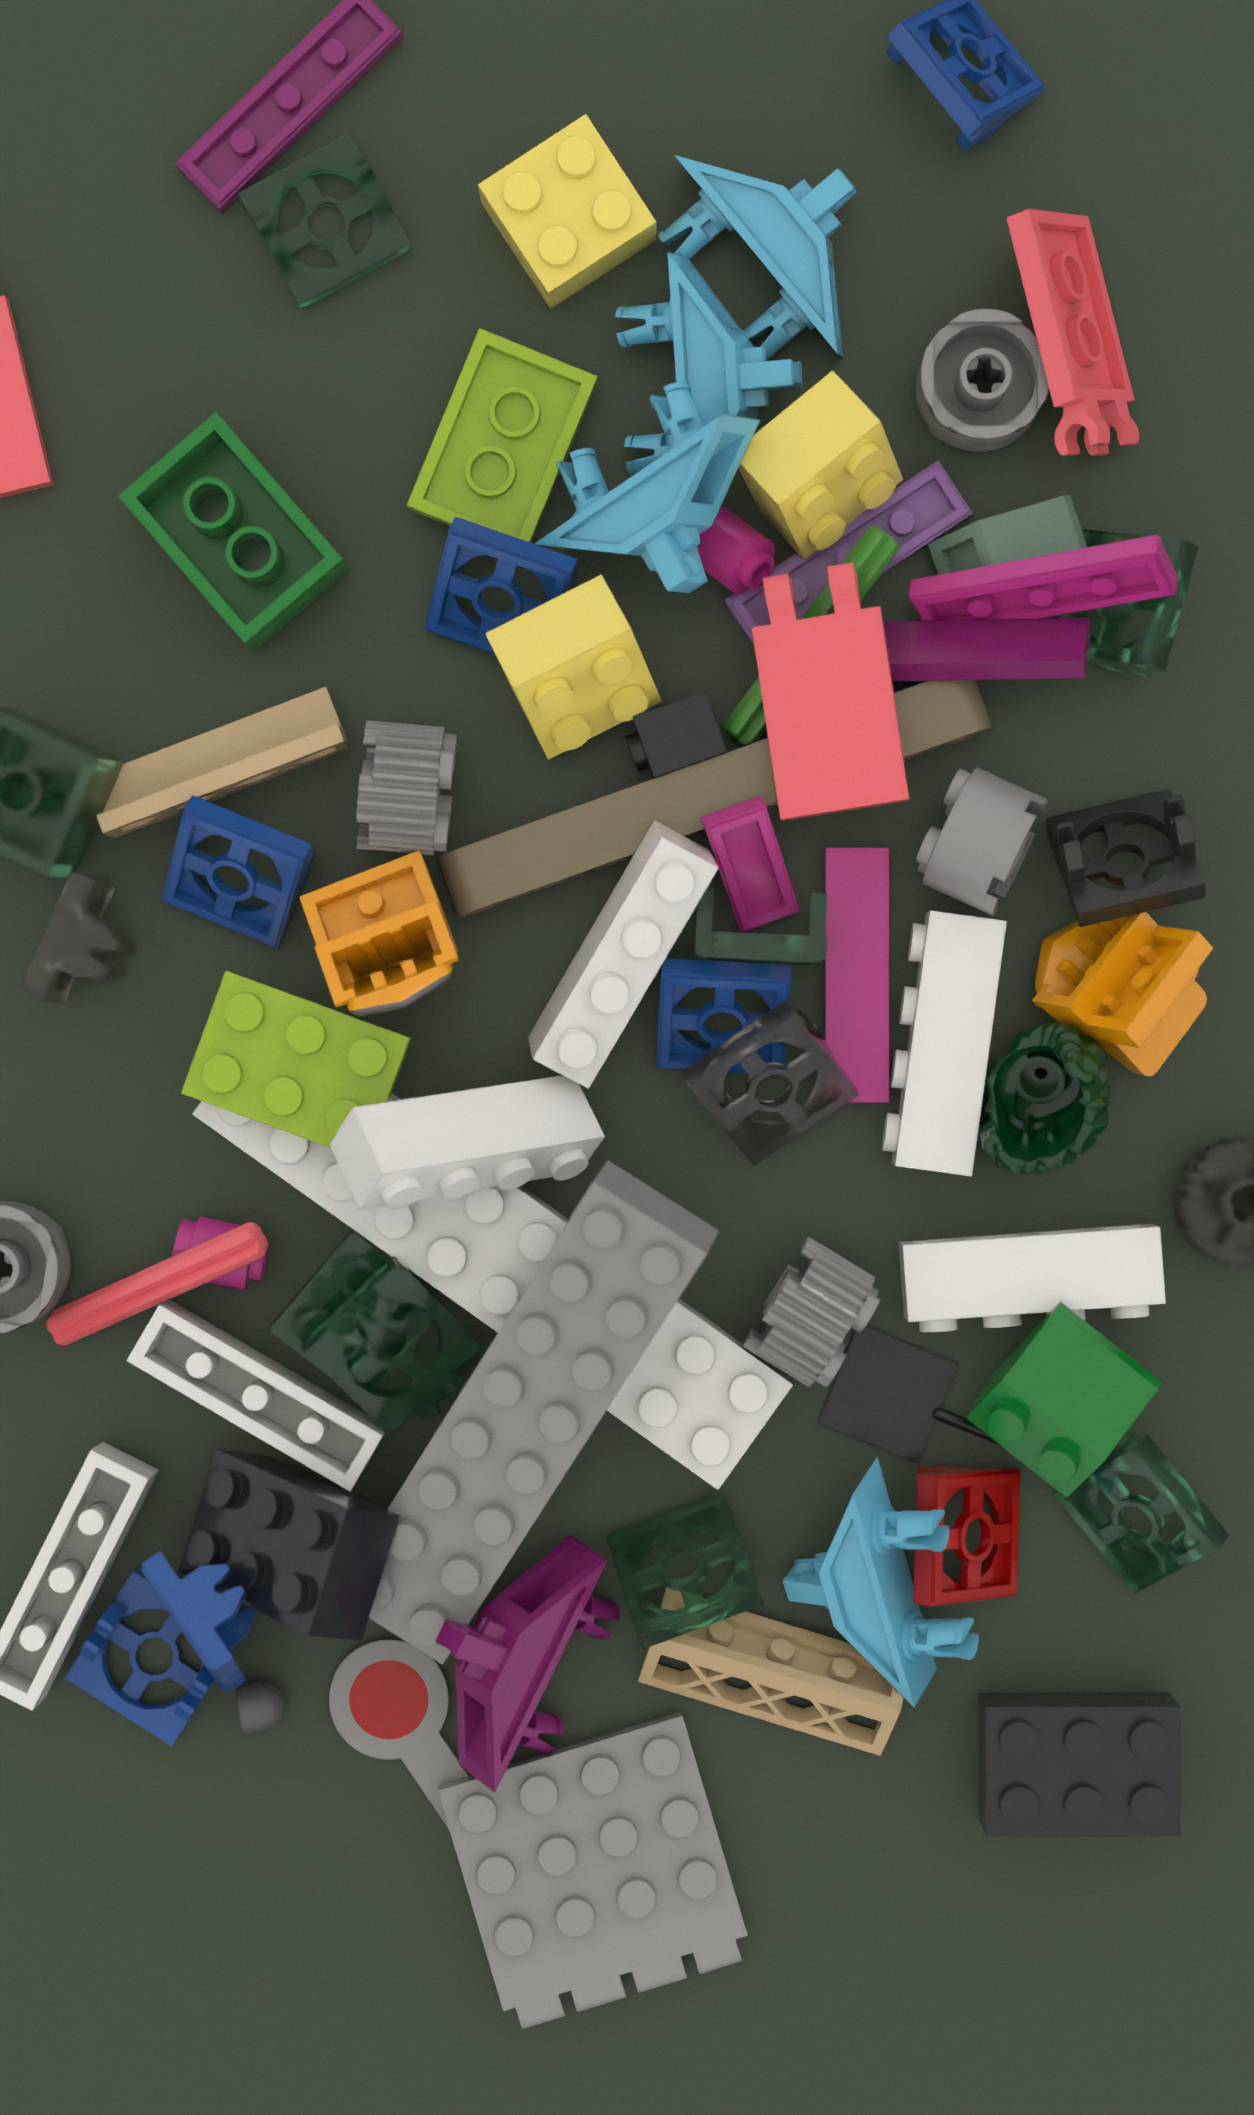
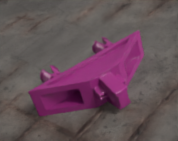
M571 1535L483 1607L474 1626L446 1619L435 1640L438 1645L447 1648L454 1657L458 1658L455 1664L459 1765L494 1793L518 1745L534 1749L543 1754H550L556 1748L540 1737L539 1734L564 1735V1725L559 1715L535 1709L573 1631L577 1630L590 1634L591 1637L600 1640L607 1639L612 1634L594 1622V1619L607 1618L619 1620L620 1617L618 1605L613 1600L591 1595L608 1560Z

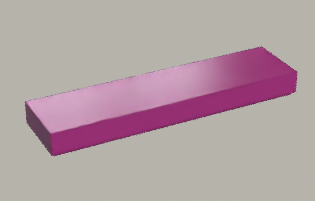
M1159 535L913 579L910 583L909 599L922 621L1039 619L1177 594L1178 576Z
M889 848L824 849L825 1103H889Z

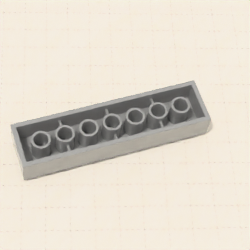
M607 1161L387 1509L400 1515V1519L369 1616L371 1620L443 1665L451 1651L438 1645L435 1640L444 1621L449 1619L465 1624L470 1623L706 1257L719 1230L612 1162Z

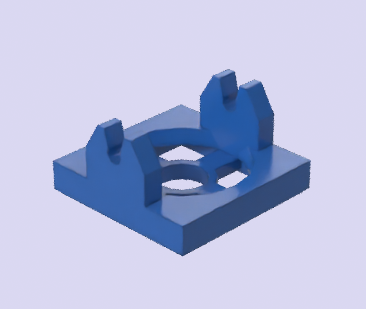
M945 0L901 21L887 36L891 41V45L886 54L895 65L900 64L904 59L962 130L956 141L965 152L969 151L976 143L978 145L982 144L1015 112L1032 104L1046 90L1042 81L977 0ZM937 34L948 45L949 58L943 60L929 43ZM960 46L974 52L982 62L984 70L973 66L963 55ZM963 76L969 81L978 83L993 102L974 99L958 78Z
M455 517L448 531L424 630L495 654L485 633L544 604V602L523 595L521 587L514 581L517 566L529 569L541 582L548 602L572 589L577 577V572H574L577 559ZM488 555L498 559L494 574L486 575L480 580L461 574L465 563L473 557ZM491 586L506 590L514 600V608L504 612L495 611L485 604L481 596V590ZM458 596L472 600L475 611L482 617L481 622L474 619L461 605Z
M192 795L183 811L161 901L279 948L286 935L292 911L311 874L309 869L317 852L310 850L312 844ZM211 835H220L232 840L229 853H223L217 857L200 852L205 838ZM252 849L268 855L273 860L280 875L281 884L258 875L255 866L249 861ZM220 866H231L240 870L248 880V887L237 889L228 886L220 879L217 868ZM197 873L207 877V881L215 893L202 882ZM251 896H255L269 902V904L247 907L237 904V901H245Z
M665 958L661 966L656 1068L783 1075L792 965ZM697 987L715 988L714 1000L706 1003L700 1010L676 1008L678 1002L690 990ZM735 989L753 990L760 994L769 1006L770 1013L747 1012L742 1005L734 1001ZM715 1013H729L737 1017L741 1024L730 1032H718L709 1028L705 1020ZM682 1030H697L701 1037L711 1043V1045L698 1042L686 1035ZM747 1033L761 1034L757 1039L745 1044L731 1046L741 1041Z
M161 1551L142 1563L143 1568L141 1571L222 1692L230 1693L247 1681L229 1650L248 1637L257 1614L253 1608L238 1613L246 1595L241 1585L227 1590L225 1593L216 1591V1588L231 1574L229 1567L226 1564L200 1566L180 1580Z
M135 1568L115 1600L97 1622V1626L83 1644L79 1652L80 1655L65 1679L172 1747L211 1687L214 1678L202 1661L199 1672L181 1660V1649L177 1639L182 1631L171 1615L168 1616L160 1630H149L142 1634L121 1622L126 1617L142 1610L167 1611L142 1571ZM159 1638L170 1645L173 1652V1661L166 1671L151 1673L140 1665L137 1651L144 1640ZM109 1640L129 1652V1662L133 1673L122 1690L114 1684L107 1668V1645ZM235 1647L229 1650L230 1654H232ZM166 1678H170L188 1689V1692L183 1696L165 1704H144L138 1701L150 1682L162 1681Z

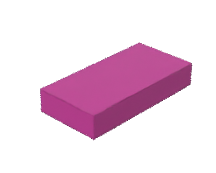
M761 795L700 817L740 933L801 912Z

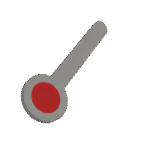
M385 1637L363 1643L342 1660L343 1662L339 1664L340 1666L332 1678L329 1689V1710L334 1726L341 1737L352 1748L366 1756L382 1760L401 1759L448 1827L438 1793V1786L468 1777L470 1774L459 1765L458 1756L440 1731L446 1720L449 1710L448 1704L450 1703V1692L446 1675L437 1661L401 1638Z

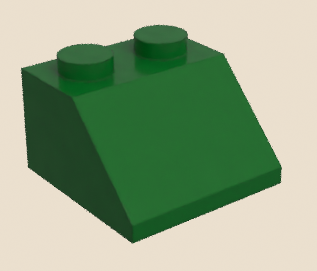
M1059 1302L988 1376L966 1419L1068 1498L1107 1459L1158 1391L1162 1382L1062 1302Z

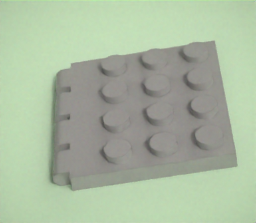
M681 1711L559 1748L550 1754H540L510 1763L495 1793L473 1775L438 1786L439 1797L503 2012L516 2008L522 2029L564 2017L565 2011L560 1994L568 1991L572 1993L577 2012L625 1998L626 1993L620 1975L629 1972L633 1973L638 1993L686 1979L687 1975L681 1956L687 1954H694L699 1974L742 1961L736 1939L748 1936Z

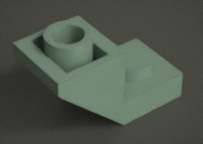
M1063 495L978 520L928 543L938 575L1087 548L1070 495Z

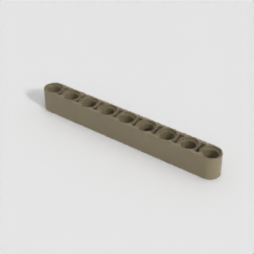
M976 680L926 681L894 693L904 761L965 740L993 728ZM768 738L439 856L437 861L458 919L483 912L631 859L654 820L690 838L705 832L701 816L761 795L767 810L777 807L778 800Z

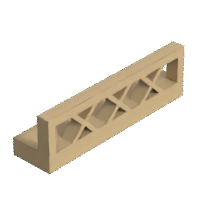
M323 687L88 778L102 812L96 815L103 834L117 838L183 813L192 795L211 802L340 753L351 747L329 689Z
M667 1587L660 1604L653 1635L638 1678V1682L879 1756L882 1755L901 1712L903 1696L848 1642ZM664 1655L687 1662L692 1669L680 1671L660 1665L658 1661L660 1656ZM736 1677L748 1681L752 1687L742 1690L727 1685L723 1679ZM795 1695L810 1700L814 1706L801 1708L788 1704L784 1698ZM857 1714L877 1720L878 1724L875 1730L850 1723L845 1717Z

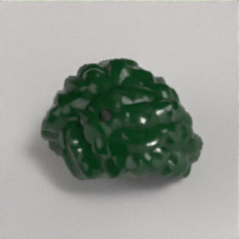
M1059 1022L1039 1023L1034 1025L1031 1031H1021L1017 1034L1010 1051L996 1058L994 1069L985 1079L988 1101L984 1107L986 1115L980 1121L977 1140L981 1144L983 1151L993 1157L994 1165L997 1168H1006L1015 1175L1033 1172L1043 1174L1055 1168H1064L1065 1164L1073 1163L1077 1155H1082L1095 1145L1096 1137L1108 1126L1109 1117L1107 1109L1110 1098V1085L1107 1083L1109 1072L1104 1063L1105 1053L1095 1039L1091 1036L1080 1035L1079 1031L1070 1024Z

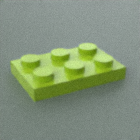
M479 328L408 500L407 508L448 526H451L454 518L458 517L532 543L560 475L556 464L558 461L565 462L597 385L598 376Z
M225 971L181 1094L331 1148L330 1143L353 1107L389 1101L411 1038L238 974Z

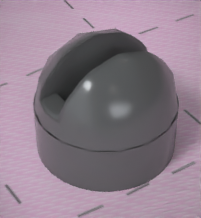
M263 1681L245 1682L237 1687L240 1722L244 1735L264 1732L273 1728L279 1722L283 1715L284 1700L279 1689L269 1682Z

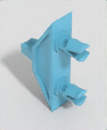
M675 155L702 188L698 192L701 199L664 232L661 231L657 235L665 245L670 246L690 233L674 254L691 259L722 230L727 228L731 232L735 229L783 287L779 291L782 297L745 330L742 329L749 341L752 343L774 329L760 346L765 347L766 361H769L770 357L806 326L810 330L816 327L835 352L844 358L833 247L829 237L842 225L834 216V213L857 193L851 181L840 169H836L813 189L803 179L791 190H788L783 185Z
M667 252L670 283L669 302L629 307L624 305L619 306L616 310V318L630 321H646L643 326L616 333L618 341L623 348L639 344L674 342L676 382H686L689 384L691 395L701 417L703 427L722 414L757 419L759 408L769 407L768 392L803 387L801 362H793L792 359L766 361L765 347H754L689 258ZM665 433L639 436L633 434L626 437L624 447L648 449L655 452L654 455L626 462L628 473L631 476L635 475L667 452L670 442Z
M676 382L664 386L667 397L655 395L650 397L652 408L655 409L664 433L670 442L667 452L610 492L607 489L606 481L597 462L595 450L583 448L570 452L573 463L558 461L556 466L559 473L562 474L570 497L576 506V512L571 519L534 544L642 556L650 571L658 572L666 590L669 592L690 593L707 582L697 545L701 543L699 534L712 526L760 420L722 414L703 427L701 417L691 395L689 384L686 382Z
M877 1457L854 1491L828 1552L815 1554L816 1558L797 1559L787 1576L784 1577L783 1584L788 1601L826 1606L829 1609L833 1626L915 1708L937 1671L934 1657H953L963 1660L973 1659L978 1648L979 1634L968 1633L975 1621L973 1618L925 1619L920 1611L919 1604L913 1603L914 1586L903 1549L942 1552L948 1543L949 1526H940L938 1524L946 1512L943 1509H933L932 1511H895L891 1506Z

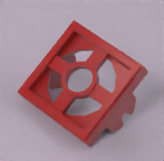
M935 1464L934 1467L917 1466L916 1510H944L946 1503L952 1496L963 1488V1512L956 1519L954 1526L949 1528V1539L944 1549H953L956 1556L961 1559V1577L947 1576L944 1573L943 1551L915 1550L913 1603L925 1606H938L1017 1596L1020 1468L1006 1466L975 1468ZM983 1495L991 1510L992 1519L983 1512ZM944 1516L938 1525H944ZM976 1519L981 1527V1540L978 1548L973 1553H969L965 1542L966 1531L969 1524Z

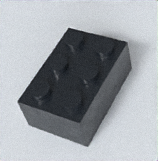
M216 1449L178 1572L187 1576L200 1566L226 1564L231 1574L216 1588V1591L225 1593L227 1590L241 1585L246 1593L243 1604L307 1636L362 1641L400 1515L270 1456Z
M1169 1692L979 1693V1821L985 1835L1181 1836L1180 1705Z

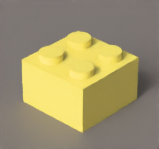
M586 114L478 184L481 204L550 309L657 240L656 220Z
M833 370L753 435L738 467L758 510L804 561L817 550H824L835 544L845 532L847 525L867 509L877 508L886 502L893 494L896 485L903 480L881 421Z
M602 574L485 633L548 760L565 751L574 750L582 746L588 739L622 722L631 721L633 716L642 714L662 702L632 629Z

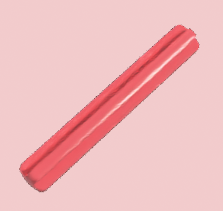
M251 1222L243 1224L53 1310L51 1317L46 1320L47 1331L52 1334L55 1343L67 1346L261 1259L269 1248L267 1237L262 1233L258 1224Z

